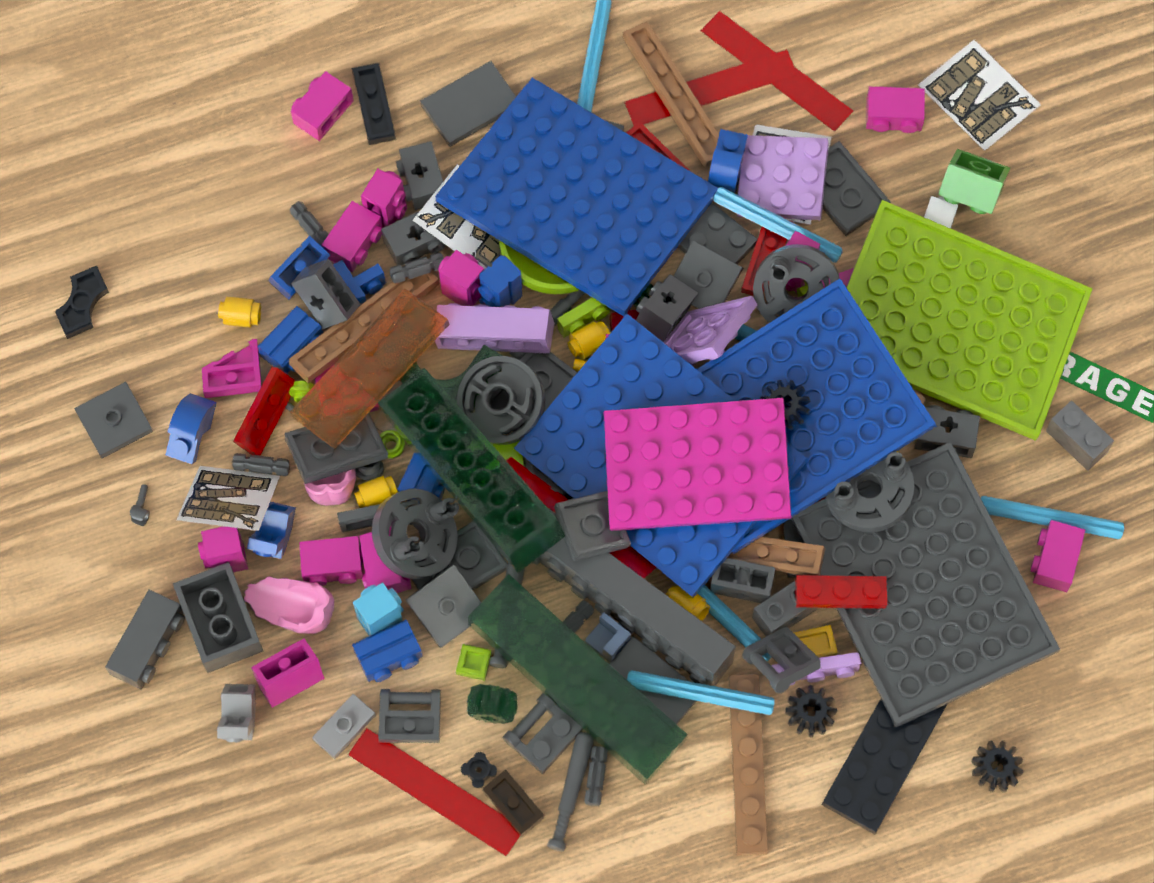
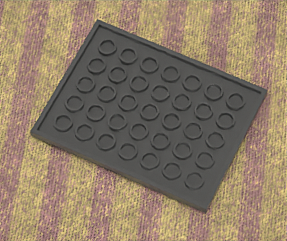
M951 442L907 462L914 478L913 501L903 519L886 530L860 532L843 525L831 513L826 499L809 506L791 518L803 543L824 546L825 553L820 576H886V609H836L895 727L1060 651L1059 645ZM872 480L861 482L857 488L859 494L866 498L876 497L881 491L880 486ZM899 489V490H898V493H897V495H896V497L898 496L899 491H900V490L904 491V489ZM872 512V513H866V514L857 513L856 516H858V514H860V515L874 514V512Z

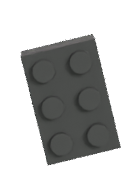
M229 562L173 583L207 673L263 652Z

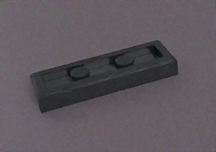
M379 63L352 68L369 145L396 140Z

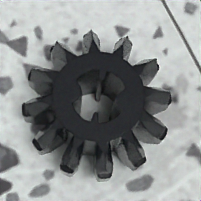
M778 380V389L774 390L771 386H767L766 389L770 396L764 395L760 399L784 398V402H789L791 407L788 410L785 409V423L789 430H793V421L796 420L800 425L804 423L800 414H810L809 408L804 405L811 401L809 396H802L805 392L803 386L795 389L794 381L789 380L785 388L782 381Z
M809 685L807 694L803 689L798 688L796 690L797 697L789 696L788 703L791 706L786 707L785 714L792 716L788 720L789 726L799 724L797 728L799 735L803 733L804 729H808V736L810 738L814 736L815 729L823 735L826 733L825 725L833 726L834 720L830 716L836 715L837 708L830 706L834 702L832 696L823 698L826 691L824 688H821L818 694L814 693V686ZM807 707H814L813 711H816L815 716L808 715L809 711L806 712Z
M993 741L987 743V749L980 746L977 749L979 756L973 757L971 761L973 765L977 766L973 769L972 775L982 776L978 785L983 786L986 782L990 783V792H994L997 785L1002 792L1007 791L1008 784L1015 787L1018 783L1016 777L1022 776L1024 771L1018 767L1023 762V758L1019 756L1013 757L1017 749L1013 746L1007 751L1005 749V741H1001L998 748ZM994 761L998 762L997 765L1000 763L1003 765L1001 772L997 771V767L995 769L991 767Z

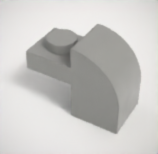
M225 684L221 693L222 717L217 726V738H222V740L228 742L252 740L256 712L255 684Z

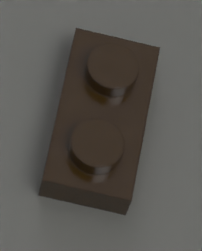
M504 770L482 788L484 794L521 837L545 818V815L507 770Z

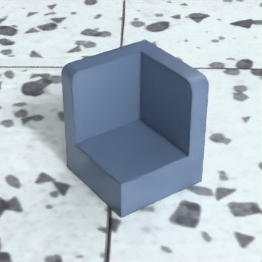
M603 612L599 617V624L588 635L585 642L611 663L630 641L631 633Z

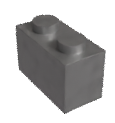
M1072 400L1051 419L1046 430L1087 471L1108 453L1114 442Z

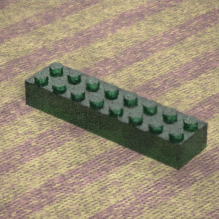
M425 368L377 402L391 425L517 573L566 537L557 518Z
M509 574L468 616V625L544 694L549 696L557 706L581 725L587 733L591 734L599 744L607 748L609 753L645 785L685 743L688 736L686 732Z

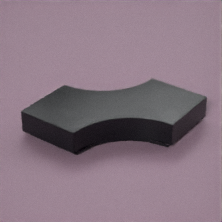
M97 265L70 277L72 283L71 295L67 302L55 311L67 339L94 328L92 325L93 308L101 297L109 293Z

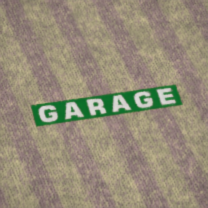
M1070 351L1060 379L1149 422H1154V391Z

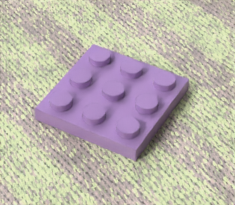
M748 135L741 164L738 195L784 219L821 220L829 148L828 138Z
M748 296L688 311L663 343L691 365L705 359L715 360L723 355L725 352L724 348L738 335L737 331L751 318L750 314L758 304L753 296Z

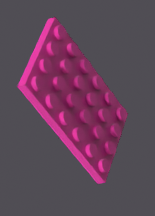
M784 398L604 411L609 527L611 531L791 519Z

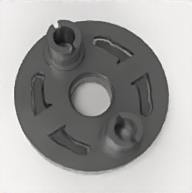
M787 245L770 253L759 265L754 278V300L758 304L757 308L760 314L770 323L778 318L775 314L783 315L824 289L821 280H823L825 287H827L840 277L834 263L820 250L807 245ZM792 278H802L808 284V291L801 297H793L786 291L787 282ZM762 284H763V288H764V293H765V298H766L767 304H766L765 299H764Z
M493 356L476 363L465 374L457 393V409L464 426L477 438L497 445L512 444L520 441L538 423L545 409V391L539 376L527 364L509 356ZM494 374L493 376H491V377L487 380V381H488V383H487V382H486V379H487L490 375ZM498 389L507 390L510 397L508 405L502 410H494L490 404L492 394ZM534 391H535L534 409H533V412L531 413L532 407H533ZM478 393L480 395H477L475 400V412L471 413L470 411H474V399L475 395Z
M892 452L887 458L849 482L838 483L835 491L825 496L828 508L834 517L843 525L860 532L883 531L902 520L909 511L914 495L913 474L905 458L902 457L903 455L899 452ZM866 480H872L880 486L881 491L876 497L866 498L859 494L857 489L859 484ZM904 489V491L900 490L898 496L896 497L898 490ZM872 512H874V514H869V515H860V514H858V516H856L857 513L866 514V513H872Z
M406 489L385 499L378 507L372 523L373 544L382 562L397 575L409 579L425 578L443 570L452 560L457 547V527L453 516L458 513L459 505L457 502L450 505L455 499L446 498L442 501L436 495L422 489ZM408 525H412L418 530L420 540L415 536L408 538Z

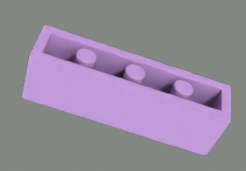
M450 303L448 305H437L432 336L438 349L550 353L554 320L550 309L539 306L517 308L511 305L489 307L484 304L461 306L460 304Z

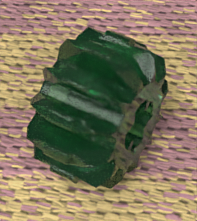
M490 684L473 686L467 697V714L476 720L485 721V723L506 724L512 722L517 713V694L508 688L492 686Z

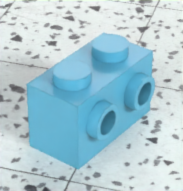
M383 582L378 586L371 585L360 594L361 597L353 601L357 619L369 636L403 621L401 613L404 610L401 606L402 601L393 588L388 590Z

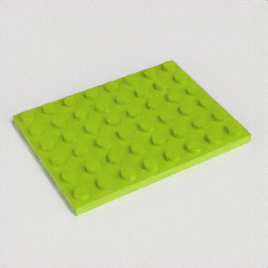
M881 200L846 287L914 390L959 409L970 411L973 415L980 416L985 420L1035 441L1042 430L1093 289L884 200Z

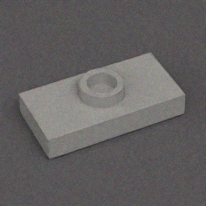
M352 694L312 739L331 757L336 759L376 714L357 696Z

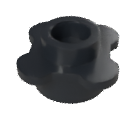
M477 752L468 763H464L461 766V773L472 780L473 787L482 788L484 782L489 777L496 776L497 767L490 764L483 752ZM481 768L482 771L478 773L476 769Z

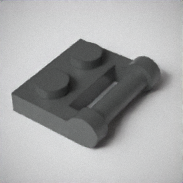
M787 626L747 646L742 653L743 659L749 664H754L770 681L771 687L777 693L785 692L790 684L821 668L820 659ZM768 653L784 671L778 673L762 655Z
M381 689L379 743H440L441 689H432L431 692H390V689ZM390 704H431V711L390 710Z
M542 693L537 699L538 703L512 731L508 730L502 738L540 773L544 774L576 739L577 734L583 731V727L558 707L549 696ZM546 711L550 713L553 717L527 745L521 742L520 739Z

